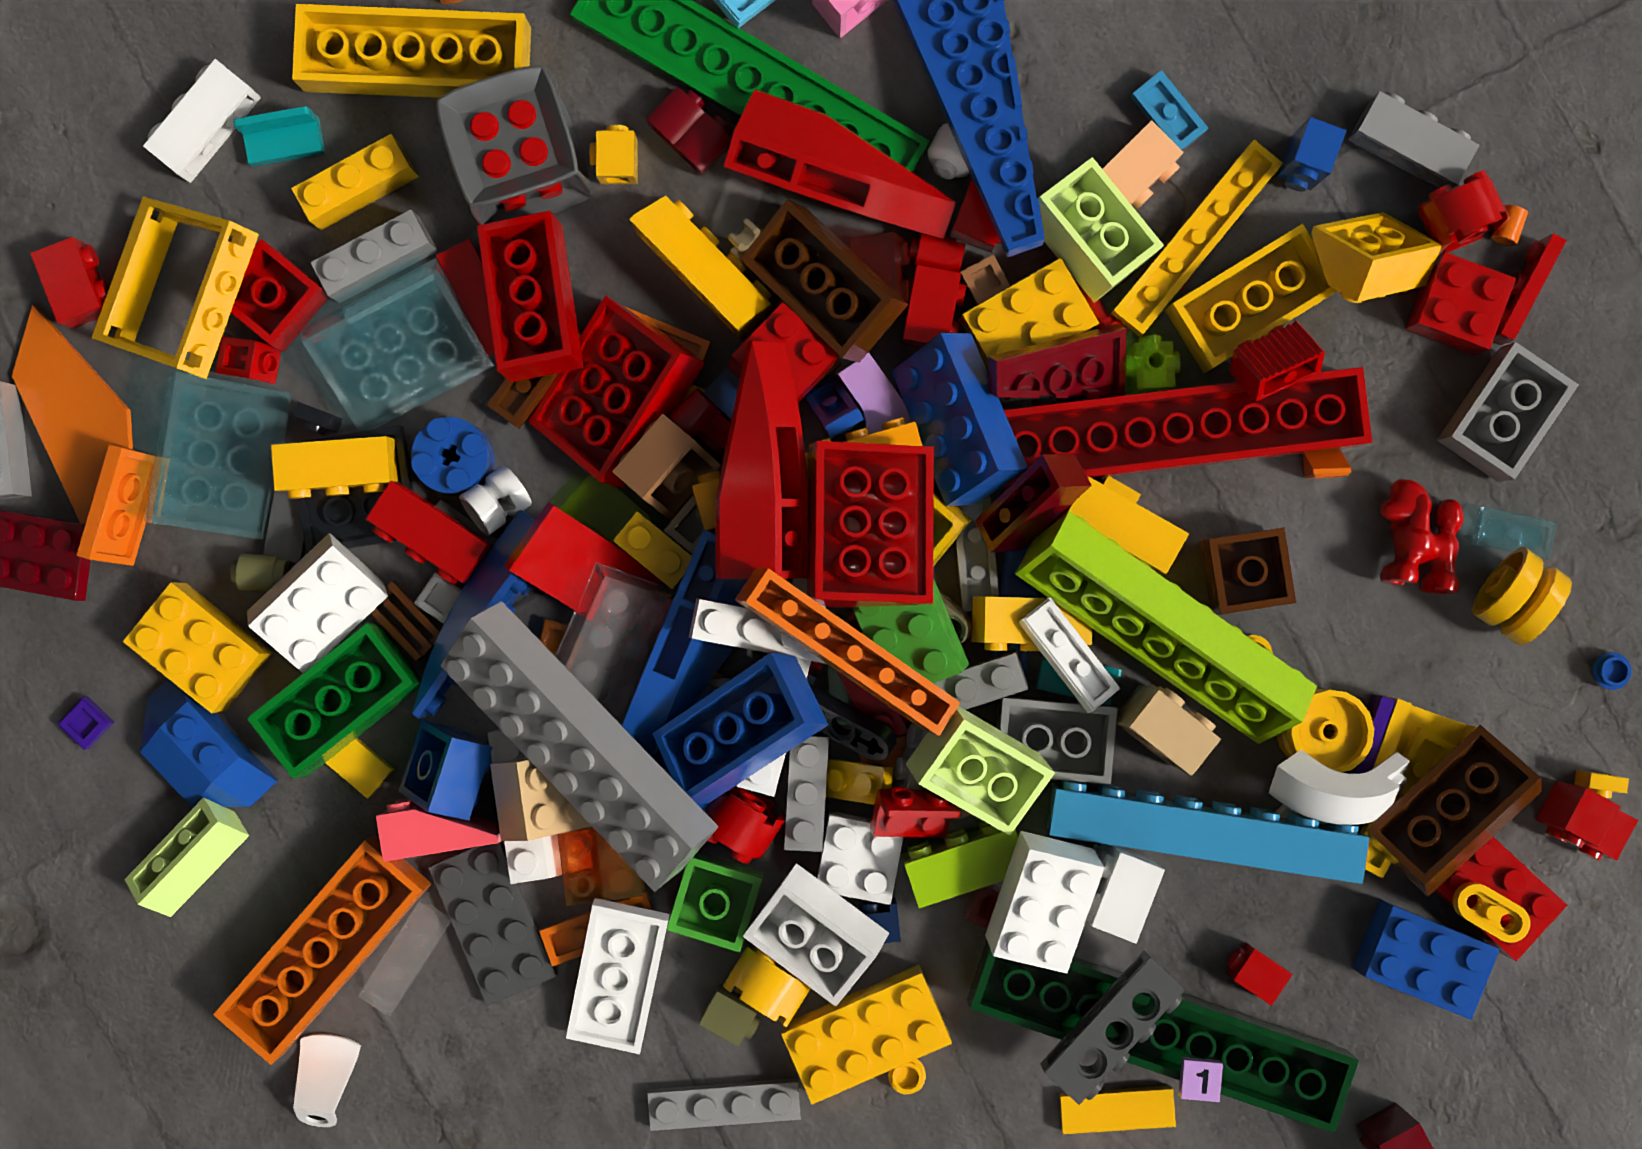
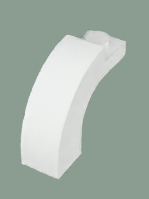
M1300 750L1277 766L1269 794L1290 809L1318 821L1339 825L1370 823L1378 820L1393 806L1397 794L1400 793L1407 782L1404 774L1410 761L1397 752L1369 772L1347 774L1324 766L1306 752Z

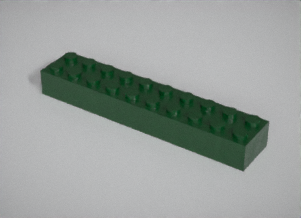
M986 940L967 996V1002L972 1010L1062 1040L1123 973L1074 956L1068 973L993 956ZM1145 992L1137 994L1133 998L1132 1008H1145L1150 1001V994ZM1183 993L1181 994L1182 1001L1177 1008L1169 1014L1164 1012L1154 1023L1156 1029L1152 1035L1142 1043L1138 1041L1128 1052L1130 1056L1127 1063L1180 1080L1182 1057L1220 1060L1223 1063L1221 1095L1332 1133L1336 1131L1359 1062L1347 1049ZM1119 1021L1110 1023L1106 1028V1036L1110 1038L1118 1037L1123 1032L1124 1023Z

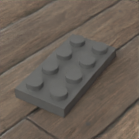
M502 841L497 844L473 847L428 867L487 1006L558 975L556 967L551 966L539 932L540 929L521 884H510L506 851Z

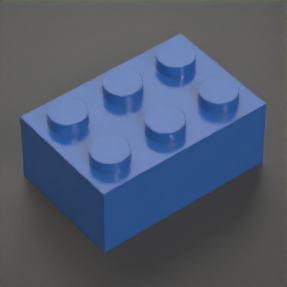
M1379 899L1352 968L1366 978L1472 1020L1500 949L1476 937Z

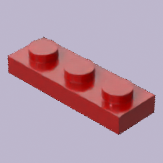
M1553 233L1541 240H1535L1529 247L1524 257V260L1528 261L1522 274L1518 273L1514 277L1516 281L1493 342L1504 345L1515 340L1567 241L1566 239Z

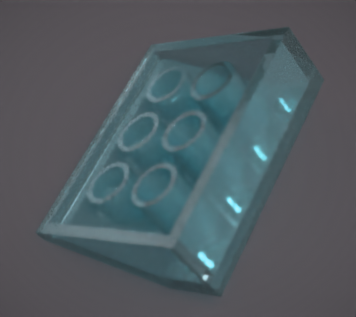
M436 258L311 323L302 330L301 342L359 432L374 430L494 366Z
M177 371L170 372L168 374L145 521L266 540L274 497L271 445L284 444L292 393L209 377L205 379L193 374Z

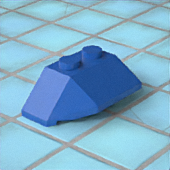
M167 679L147 698L140 752L191 807H195L203 797L224 807H251L279 781L216 713L211 714L171 680Z

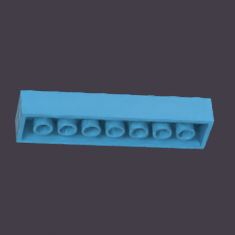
M1061 780V784L1052 783L1046 829L1051 836L1363 884L1370 837L1358 832L1359 826L1319 824L1318 820L1289 812L1288 819L1280 818V814L1274 813V810L1260 807H1251L1250 813L1241 812L1242 808L1235 807V804L1221 801H1213L1212 807L1202 806L1203 802L1197 801V798L1175 795L1174 801L1164 800V796H1161L1159 792L1137 789L1136 795L1125 794V790L1122 787L1099 783V789L1097 790L1087 788V784L1078 781Z

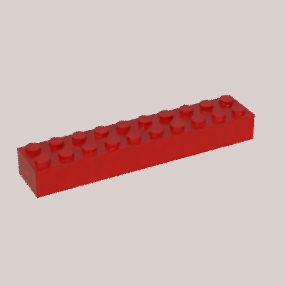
M1363 367L1319 372L1257 402H1253L1252 397L1248 396L1247 391H1244L1243 386H1240L1239 382L1004 410L1028 468L1042 454H1075L1086 476L1093 479L1103 478L1108 475L1111 477L1360 447L1373 443ZM1022 474L998 490L1008 489Z

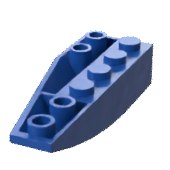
M523 510L518 512L476 567L454 602L436 639L423 673L412 712L416 718H425L429 714L435 716L446 703L447 698L444 697V694L452 684L458 686L444 671L441 664L469 620L501 601L514 613L516 609L512 605L521 594L527 596L535 587L504 566L536 520L528 512Z
M704 529L622 724V727L651 757L659 749L652 733L692 706L735 648L734 646L689 638L696 598L744 607L735 601V598L748 580L716 579L715 534Z

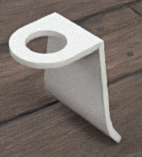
M310 1034L301 1037L293 1105L296 1117L300 1121L317 1127H332L336 1125L337 1117L335 1110L357 1061L361 1047L359 1043L333 1034ZM308 1115L320 1116L326 1120L312 1119Z

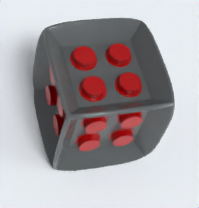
M529 66L497 74L456 88L436 100L439 125L455 176L469 204L471 215L479 225L549 210L555 214L574 207L592 197L593 191L575 129L566 106L560 97L559 85L552 71L547 66Z

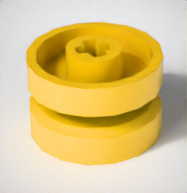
M1521 547L1510 553L1488 576L1474 600L1472 612L1473 615L1489 626L1500 624L1501 634L1516 645H1525L1541 634L1558 615L1571 592L1572 581L1570 577L1555 567L1543 569L1544 562L1542 558L1528 548Z
M1316 688L1303 722L1276 736L1279 747L1287 758L1303 750L1324 766L1343 773L1354 769L1365 760L1373 745L1374 726L1370 712L1356 697L1343 691Z

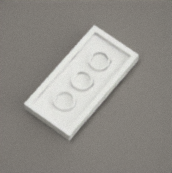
M598 898L594 899L566 1039L640 1054L670 914Z

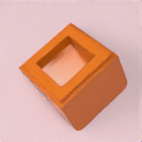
M1339 449L1303 453V473L1306 479L1340 478L1351 473V466Z

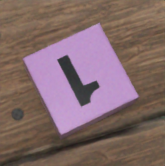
M1182 1057L1179 1097L1189 1100L1220 1102L1223 1063L1220 1060Z

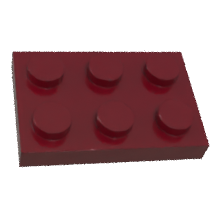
M0 510V587L74 601H86L91 560L76 556L85 524Z

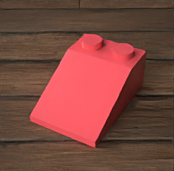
M408 798L396 800L395 803L386 805L387 811L376 815L383 862L497 844L501 841L499 823L472 814L469 820L430 813Z

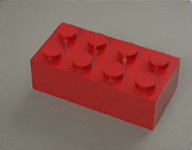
M549 210L477 226L497 371L512 383L584 368L564 231L558 219Z
M1494 837L1434 891L1441 900L1455 911L1453 895L1456 889L1466 882H1477L1525 909L1530 918V929L1522 940L1514 943L1504 942L1462 918L1489 944L1499 948L1500 954L1514 961H1517L1568 906ZM1475 894L1467 899L1468 907H1473L1477 902ZM1506 914L1501 918L1500 924L1502 927L1509 924L1510 916Z

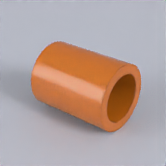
M1506 204L1504 206L1510 221L1498 230H1493L1491 240L1505 246H1516L1528 216V211L1519 206Z

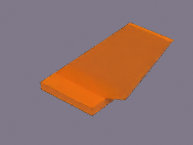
M32 304L12 378L80 523L85 524L76 556L89 560L134 566L165 458L133 450L131 410L37 306Z

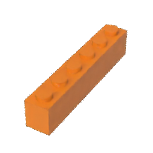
M757 566L735 598V601L926 732L940 736L961 703L769 568Z

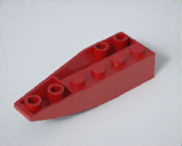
M757 89L753 91L734 129L723 166L798 194L942 239L945 238L957 203L827 114Z
M747 342L715 498L716 579H749L757 566L769 568L783 579L808 578L806 458L794 379L785 343Z

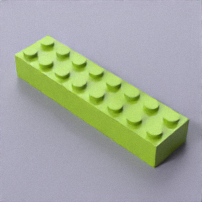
M1068 511L1032 541L1015 575L1048 598L1051 597L1055 603L1250 739L1260 744L1303 722L1317 685L1305 678L1300 671L1291 668L1274 656L1269 649L1260 646L1247 637L1239 628L1230 625L1213 613L1208 606L1199 603L1186 594L1178 585L1169 582L1152 570L1147 563L1138 560L1125 551L1116 541L1098 532L1086 520Z

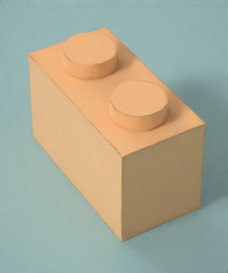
M1151 120L1103 168V171L1128 202L1138 210L1154 194L1149 188L1158 179L1165 183L1180 168L1176 161L1184 152Z

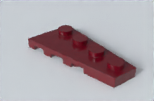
M1116 324L988 356L989 393L997 398H1039V396L1068 398L1069 396H1083L1086 399H1099L1100 396H1125L1127 328Z

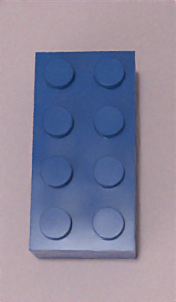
M940 333L891 371L912 422H916L922 446L934 447V477L946 506L978 504L1028 469L999 398L989 393V374L972 334Z
M771 652L652 734L672 779L695 803H710L829 724L796 656Z

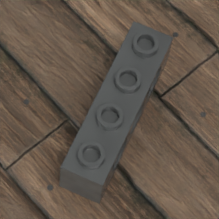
M1143 951L1040 1063L1044 1073L1078 1105L1085 1098L1091 1100L1101 1090L1103 1086L1102 1080L1111 1070L1114 1072L1119 1070L1127 1062L1130 1056L1129 1050L1138 1041L1142 1043L1152 1035L1156 1029L1154 1023L1163 1013L1169 1014L1177 1008L1182 1001L1181 994L1185 991L1184 987L1148 953ZM1143 992L1150 994V1001L1145 1008H1132L1133 998L1137 994ZM1115 1021L1124 1023L1123 1032L1118 1037L1110 1038L1106 1036V1028L1110 1023ZM1093 1050L1098 1052V1057L1094 1064L1090 1066L1079 1064V1058L1085 1051Z

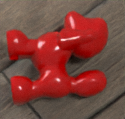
M1399 479L1392 483L1388 500L1380 506V515L1392 521L1390 533L1393 535L1395 559L1382 568L1380 573V581L1382 583L1404 585L1405 582L1416 584L1419 579V564L1428 562L1430 564V572L1421 580L1420 591L1437 595L1455 594L1458 592L1459 580L1455 571V561L1459 552V542L1456 534L1464 522L1463 508L1458 501L1446 499L1437 505L1435 520L1439 531L1437 534H1433L1430 530L1432 501L1426 489L1418 482L1409 479Z

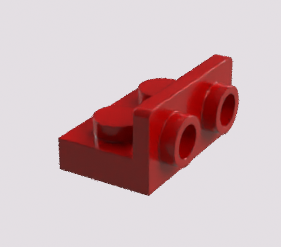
M905 787L878 789L870 830L875 837H947L951 818H959L961 809L930 790H913Z

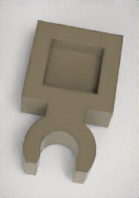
M745 219L743 221L745 225L744 230L737 236L731 233L728 239L734 245L730 250L731 253L746 268L745 271L749 274L752 270L740 258L763 229L758 224L755 226L749 219Z

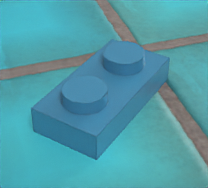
M1162 70L1130 96L1149 121L1152 120L1181 150H1184L1209 129Z

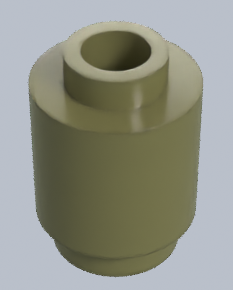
M242 553L238 560H234L231 565V581L236 583L239 591L267 592L291 570L289 560H280V556Z

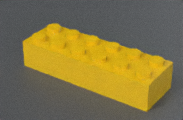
M296 4L292 80L304 92L440 98L444 94L464 85L507 71L529 67L531 26L524 13Z

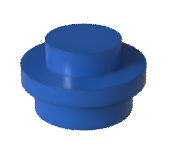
M1615 652L1601 654L1592 665L1594 681L1600 687L1608 690L1622 688L1628 683L1632 674L1629 661L1623 655Z

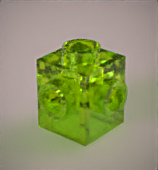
M1160 335L1139 337V343H1134L1129 347V353H1126V376H1130L1131 393L1166 391L1176 386L1175 373L1180 371V355L1178 350L1173 351V341H1162ZM1149 360L1154 363V367L1150 365Z

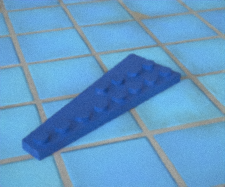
M893 0L1007 258L1042 246L1045 237L1039 201L1036 198L1033 180L1034 171L1032 160H1030L1028 135L1027 129L1024 126L1022 99L1015 57L1012 54L1009 36L1010 27L1009 21L1006 18L1004 0Z

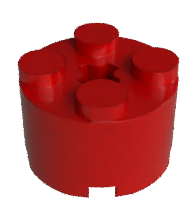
M1485 170L1470 175L1463 180L1464 185L1453 190L1450 185H1446L1433 191L1428 195L1430 200L1418 206V215L1429 238L1442 244L1439 254L1443 250L1447 253L1455 251L1484 238L1483 234L1488 231L1487 227L1490 225L1496 231L1510 221L1508 212L1492 179L1487 176Z
M733 787L711 801L705 810V813L719 826L707 841L711 843L721 842L731 849L730 854L735 859L749 864L752 858L760 859L763 857L785 822L786 816L781 812L778 817L772 811L776 804L763 794L740 787Z

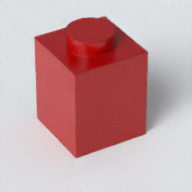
M1247 942L1243 948L1238 947L1231 954L1227 962L1229 968L1226 974L1271 1006L1293 975Z

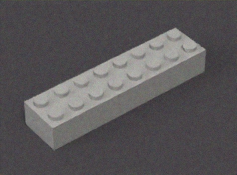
M502 601L469 620L441 664V667L627 862L638 876L656 892L687 865L719 826Z

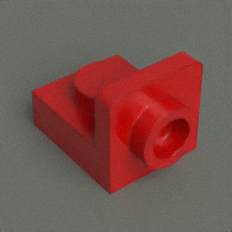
M222 336L215 373L274 384L277 378L281 350L254 340Z

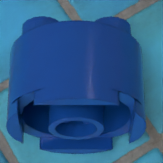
M456 417L433 419L420 430L413 442L411 451L412 469L426 486L438 492L459 496L476 483L484 486L486 476L494 470L495 454L486 433L463 419ZM450 451H456L461 456L458 463L453 461L450 463L451 460L447 458Z

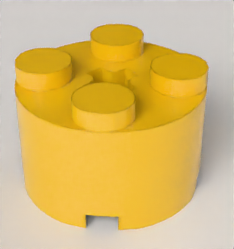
M755 945L753 948L746 947L723 984V987L729 992L736 986L735 992L741 995L739 997L740 1000L775 1022L780 1016L779 1021L785 1027L789 1025L811 989L788 970L778 965L776 961Z

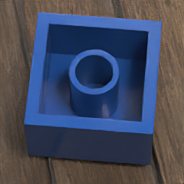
M421 720L398 792L427 812L469 820L472 810L476 808L479 802V788L484 773L490 767L493 747L462 729Z

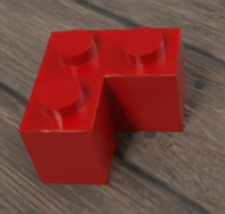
M1560 781L1555 782L1536 818V821L1547 826L1546 834L1561 842H1569L1579 847V852L1597 861H1600L1602 856L1617 861L1638 822L1637 819L1620 811L1621 806L1592 790Z

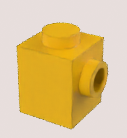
M610 125L606 127V131H596V142H590L589 154L590 164L596 165V177L600 184H638V139L635 132L628 131V127L623 125Z

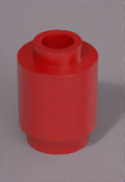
M921 233L920 238L913 237L908 259L915 260L914 268L917 265L960 272L965 244L957 242V238L945 236L942 239Z

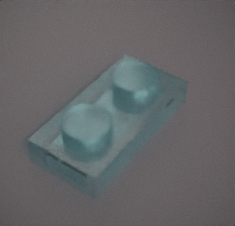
M1480 507L1478 509L1472 545L1511 553L1518 548L1526 547L1542 559H1551L1558 522Z

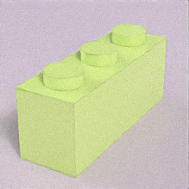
M203 797L124 880L138 905L171 917L248 838L249 834L234 811Z

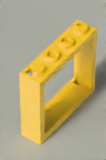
M143 196L91 338L207 379L259 234L226 219ZM154 208H156V211H159L156 221L150 219ZM178 223L219 234L177 353L172 355L137 343L135 339ZM111 325L117 327L114 338L108 336ZM187 352H190V357L188 360H186L185 357L187 355Z

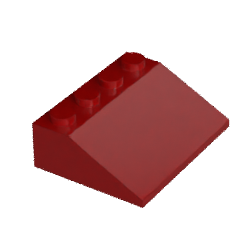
M605 295L579 339L584 368L558 373L528 422L599 482L626 489L628 485L612 471L619 464L621 457L631 450L643 437L646 428L652 422L656 421L662 414L669 419L671 418L670 414L679 406L705 362L679 342Z
M816 441L808 451L807 595L826 607L933 604L934 447Z

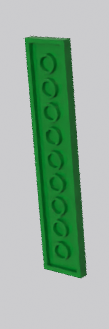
M578 0L570 13L571 19L739 119L753 91L757 89L827 114L912 172H914L930 145V140L742 29H737L732 23L693 0Z

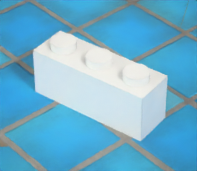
M216 59L198 72L195 84L187 93L180 95L174 101L171 113L163 122L156 124L150 130L148 141L143 145L171 170L190 183L236 129L234 128L233 119L246 117L261 99L251 87Z

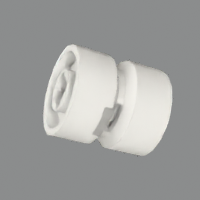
M503 465L486 476L484 486L476 483L459 495L460 502L469 517L488 536L506 523L507 515L515 517L520 510L524 511L532 504L522 483L510 469Z

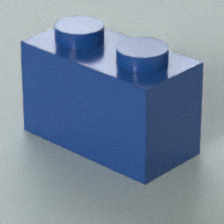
M1310 117L1291 136L1282 159L1283 164L1280 166L1276 178L1285 181L1284 185L1290 189L1301 192L1306 191V189L1311 191L1331 174L1347 130Z

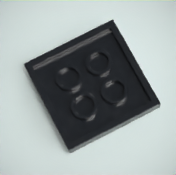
M401 425L293 442L302 443L382 436L395 439L398 482L414 492L404 427ZM363 487L349 488V495L326 496L324 489L311 490L310 498H299L298 505L306 554L329 533L347 549L388 543V541L372 531L375 525L366 520L383 492L364 493Z

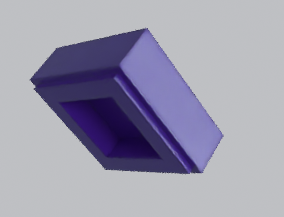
M86 696L82 697L57 725L83 750H87L112 726L114 721Z

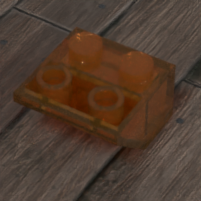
M592 826L557 834L566 906L593 903L595 898L609 901L643 896L646 891L645 881L638 876Z

